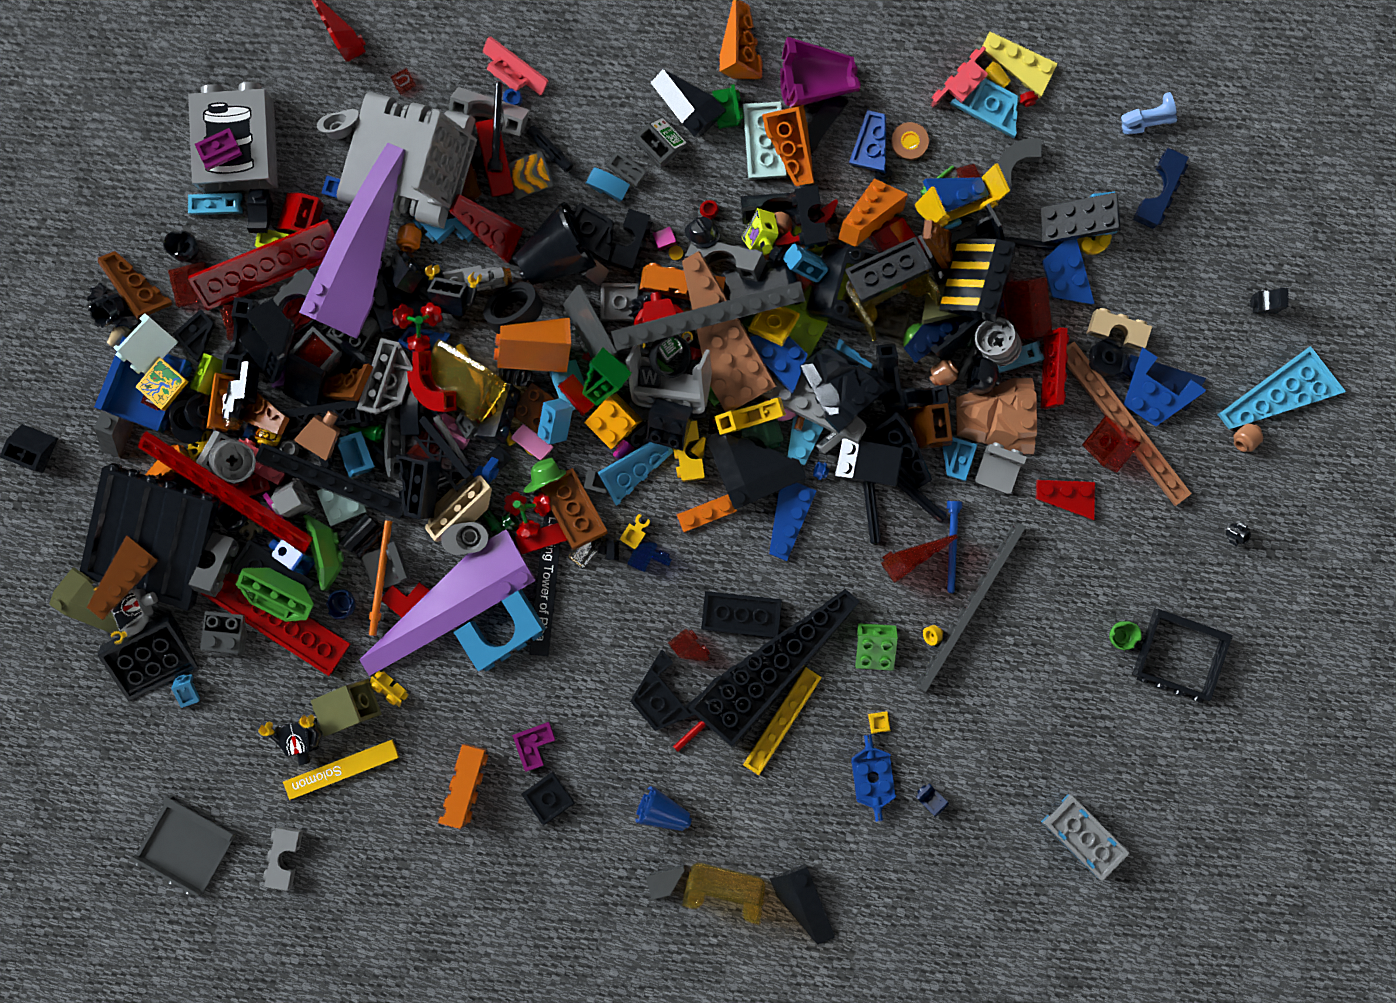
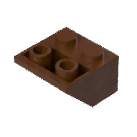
M948 403L928 405L908 412L910 427L919 449L951 446L953 440Z

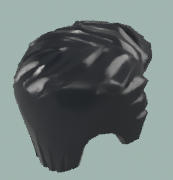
M171 231L164 238V250L177 261L190 262L199 253L195 236L187 231Z

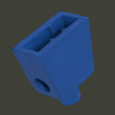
M274 538L269 544V548L274 550L272 556L294 572L307 576L315 564L313 556L307 552H301L284 540L280 541Z

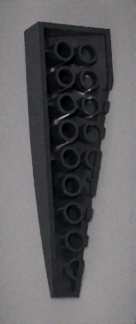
M844 589L825 602L824 605L815 609L792 627L771 639L722 675L716 677L688 709L734 749L820 651L860 601Z

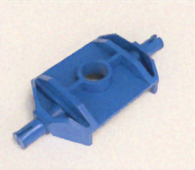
M872 734L864 735V749L851 758L856 800L861 804L872 807L875 821H883L882 807L896 798L890 760L891 754L874 748ZM873 771L878 774V780L874 783L869 782L867 778L868 774Z

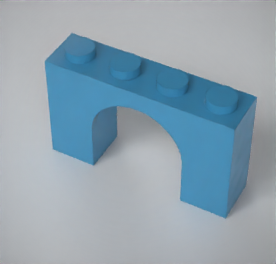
M518 590L502 600L515 624L514 635L506 645L497 646L488 642L475 621L465 624L454 632L478 672L483 669L487 672L495 667L494 662L500 659L502 662L511 656L510 652L514 649L519 651L526 647V642L531 638L535 641L543 636L542 631L546 627L522 590Z

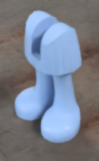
M1170 92L1163 95V104L1157 108L1141 111L1136 109L1122 115L1123 133H1143L1145 127L1176 123L1177 111L1172 94Z

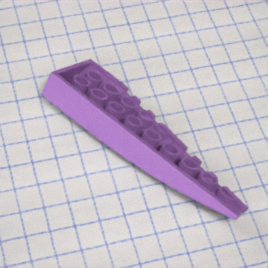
M387 143L350 205L299 311L356 339L374 302V289L377 288L378 270L381 269L382 261H380L381 255L386 245L391 221L389 220L390 212L393 211L394 193L397 192L398 187L396 183L398 175L401 173L405 153L404 149Z
M507 529L490 538L481 551L468 553L359 659L369 676L454 629L536 580Z

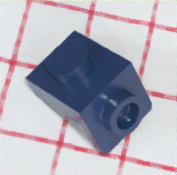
M930 783L927 786H922L917 792L916 798L934 817H937L949 805Z

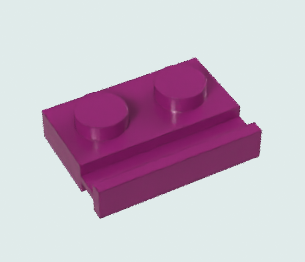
M230 128L195 143V147L207 171L243 155Z

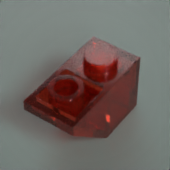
M684 629L668 642L679 658L708 661L710 659L708 657L710 652L704 644L700 646L696 642L698 637L692 629L689 631Z

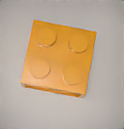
M615 393L608 397L584 423L610 449L618 447L623 439L627 438L643 419Z

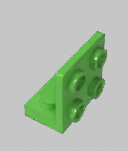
M858 623L855 667L859 669L894 670L898 640L896 626Z

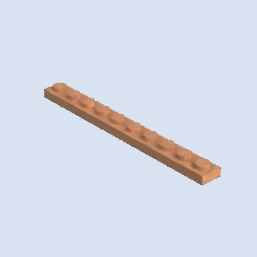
M1075 341L1068 345L1066 349L1068 354L1067 367L1174 506L1178 505L1190 496L1191 492L1101 375L1090 368V361Z

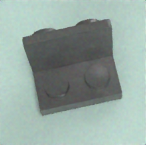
M397 542L387 544L388 549L386 553L388 557L383 589L411 579L399 543ZM381 549L362 556L374 591Z

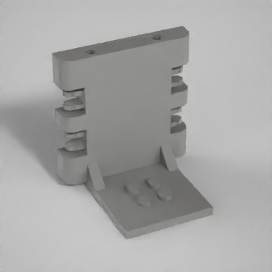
M372 92L366 93L338 186V201L348 205L352 204L386 144L390 143L405 150L401 173L398 175L396 183L398 184L397 192L394 193L393 211L390 212V216L399 218L401 213H406L409 203L412 201L410 215L415 216L416 221L444 229L457 194L461 195L477 142V139L471 135L476 119L472 116L452 111H446L445 113L435 109L431 111V108L427 105L414 102L410 105H405L399 117L401 106L400 103H397L396 99Z

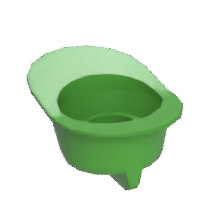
M553 458L539 461L531 469L532 482L524 488V492H533L550 482L558 480L566 474V471L559 469Z

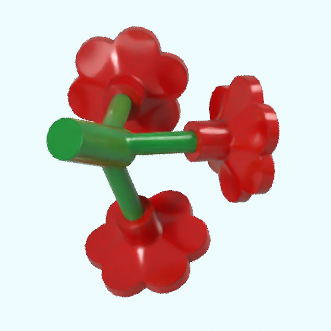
M429 302L421 308L422 317L417 316L413 318V309L405 304H401L399 308L393 311V323L399 325L400 328L404 329L408 324H412V322L416 324L417 333L407 338L408 349L411 351H424L430 348V338L421 334L422 322L428 323L430 326H436L437 323L443 320L441 307L435 306L433 302Z
M513 492L504 498L505 511L515 516L521 512L523 521L518 525L517 535L522 536L523 539L536 536L540 525L539 523H534L533 520L527 519L525 514L526 508H533L536 513L544 517L551 511L550 497L545 496L544 492H540L534 497L532 504H525L527 502L526 497L520 496L518 492Z

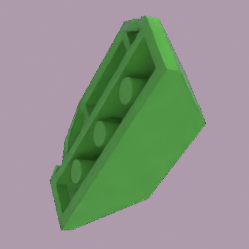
M303 515L308 535L313 537L310 545L320 588L322 591L329 590L343 567L344 555L338 548L340 538L338 532H335L334 529L310 515Z
M243 568L236 583V586L241 589L250 604L285 622L307 620L314 605L304 585L270 568Z

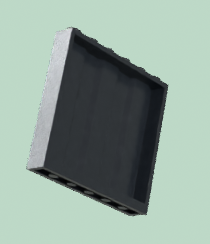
M111 463L102 467L80 572L91 580L100 583L125 537L128 536L158 561L137 583L136 588H143L146 594L154 592L158 602L186 611L190 610L196 604L198 592L189 586V582L196 567L204 569L207 558L205 547L213 532L220 499L214 497L212 493H200L193 487H181L174 481H162L155 475L140 474L141 472L136 469L128 470L122 468V465L117 463Z

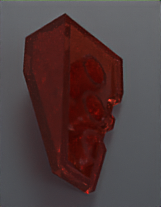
M953 534L897 551L894 554L890 551L882 557L884 561L881 564L895 583L914 570L918 564L925 562L934 553H937L953 542L958 536Z

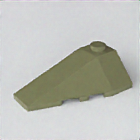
M73 567L54 590L49 605L65 616L111 634L119 631L112 611L102 621L87 608L95 593L93 591L95 588L92 586L94 582Z

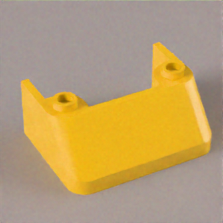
M997 163L981 177L989 193L986 198L946 213L933 186L914 205L917 212L925 220H933L944 227L949 224V221L985 209L988 203L992 209L997 207L998 202L1010 192V189Z

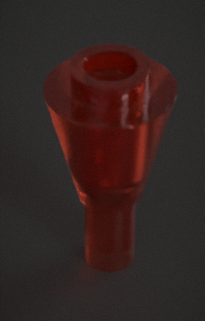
M223 305V309H219L227 331V340L233 339L234 324L231 316L233 305Z

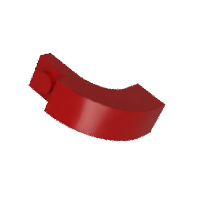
M431 351L412 352L413 370L407 371V377L411 391L416 399L423 406L433 411L447 412L456 410V391L441 389L432 377Z

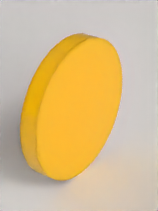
M672 246L669 249L670 258L673 260L681 259L683 249L680 246Z

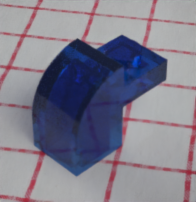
M648 542L639 545L633 551L627 564L646 573L652 559L668 567L672 559L669 558L670 554L662 550L659 553L655 552L658 544Z

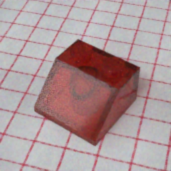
M1105 415L1082 446L1103 467L1117 473L1141 442L1131 432Z

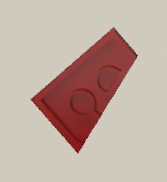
M1036 480V500L1093 521L1095 482Z

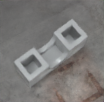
M279 826L276 830H273L271 835V842H273L272 850H269L267 855L269 865L263 875L264 887L285 891L292 888L296 869L287 867L283 863L282 856L285 851L296 852L300 849L303 830Z

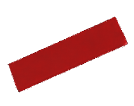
M493 119L476 122L475 125L491 196L510 195L514 192L501 131L499 159L503 163V172L493 173L487 171L488 162L492 158Z

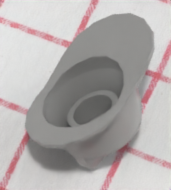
M348 109L327 114L318 121L317 128L319 131L326 133L330 139H342L351 133L352 124L358 119L359 112L356 109Z
M476 522L449 526L441 536L443 548L453 555L481 551L488 542L486 529Z

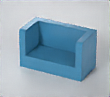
M361 431L340 437L337 440L336 444L349 478L370 472L374 468Z

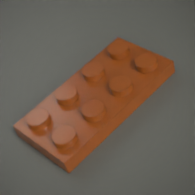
M573 468L567 470L566 474L560 479L539 488L541 492L545 493V496L550 497L551 511L572 550L608 534Z

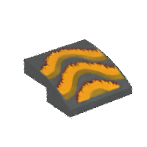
M537 152L508 163L517 200H523L536 193L541 194L555 187L544 152Z

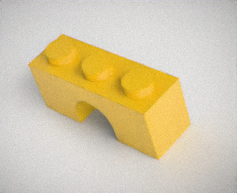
M691 421L683 451L674 449L675 459H679L680 465L676 467L677 478H681L682 482L705 479L702 459H691L686 454L687 446L699 441L697 421Z

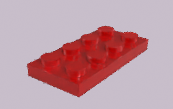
M1060 327L1044 333L1043 354L1045 359L1043 360L1040 409H1050L1064 405L1066 399L1064 387L1067 380L1065 368L1068 361L1066 349L1069 342L1068 328Z

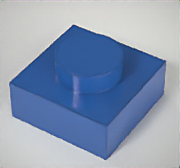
M326 176L321 194L337 199L340 179Z

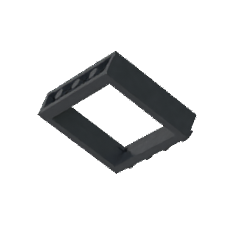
M1154 609L1132 675L1137 676L1136 680L1148 684V681L1156 683L1155 687L1163 690H1166L1167 687L1174 689V694L1185 697V694L1193 696V701L1199 703L1204 701L1211 702L1233 635L1161 609ZM1159 619L1219 640L1202 693L1142 672Z

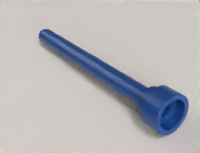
M947 501V509H949L948 513H950L947 591L949 593L955 592L958 513L962 509L961 501Z

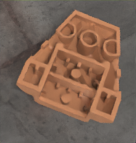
M1012 378L1001 382L987 394L968 393L956 397L957 436L987 445H993L995 442L1004 445V449L1009 451L1015 449L1023 454H1034L1035 437L1037 436V401L1033 378Z

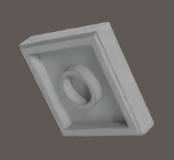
M602 283L600 321L633 322L634 318L629 316L632 311L628 307L632 305L631 301L639 296V283Z

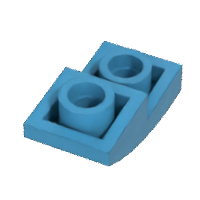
M596 167L592 169L585 183L597 192H604L618 202L623 200L630 184Z

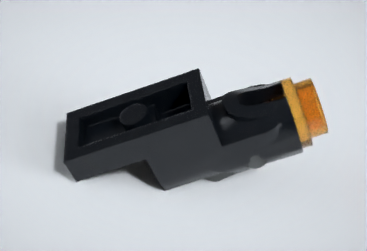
M249 361L242 362L240 380L229 381L227 392L223 395L222 419L226 429L239 430L240 426L243 425L246 405L256 404L260 368Z

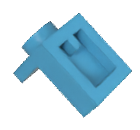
M192 674L177 677L171 688L181 708L200 701L198 692L193 684L194 677Z

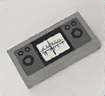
M831 432L815 446L819 451L826 454L841 442L844 437Z

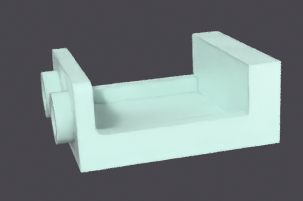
M144 313L140 318L142 322L119 346L115 345L113 347L117 351L115 355L123 362L128 360L132 363L130 367L138 374L140 372L146 374L159 357L164 358L178 343Z

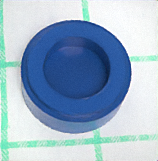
M510 88L504 92L503 101L520 106L522 95L519 90L515 91Z

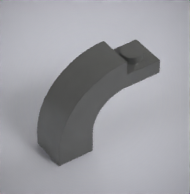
M1029 138L1018 141L1011 145L1000 157L998 164L1010 189V192L1002 199H1008L1011 195V172L1013 167L1022 162H1038L1042 157L1041 138Z

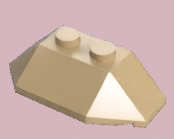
M479 475L458 492L452 487L436 503L434 518H429L428 524H426L425 529L435 542L441 541L444 530L449 526L475 522L488 509L492 492L490 485ZM461 479L456 485L460 484L464 479Z

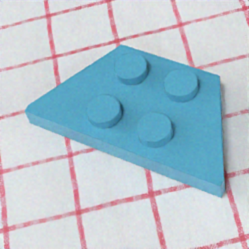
M985 78L963 103L959 102L956 98L952 99L950 103L952 106L1012 138L1017 134L1016 107L1018 96Z

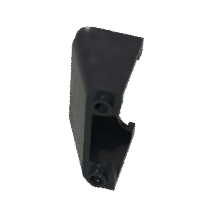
M784 259L780 263L776 262V264H773V261L767 262L758 282L740 278L738 271L733 272V270L725 271L721 276L726 277L723 292L728 300L799 282L797 273L789 269ZM804 301L797 302L795 305L804 303Z

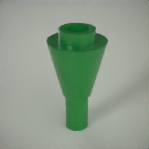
M381 424L349 427V433L353 434L361 431L363 437L376 443H380L385 437V430Z

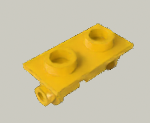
M379 670L374 675L376 679L373 676L371 677L372 689L377 693H383L390 704H396L400 707L402 700L409 696L406 693L407 690L398 683L393 687L389 686L394 680L384 671L381 672Z

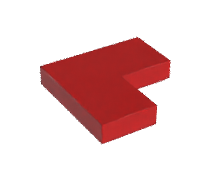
M574 374L558 385V388L582 416L595 406L594 403L582 394L584 386Z
M419 582L411 593L406 596L392 585L383 595L381 601L402 618L430 590Z

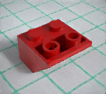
M287 193L277 229L293 234L319 223L324 203L320 198L304 193Z

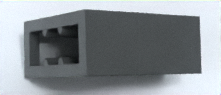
M101 410L94 427L101 450L121 458L135 423Z

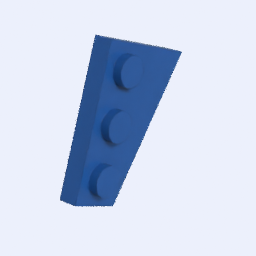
M867 110L849 161L851 166L886 173L885 114Z
M981 177L930 178L923 180L927 191L931 187H935L946 213L986 198L989 195Z

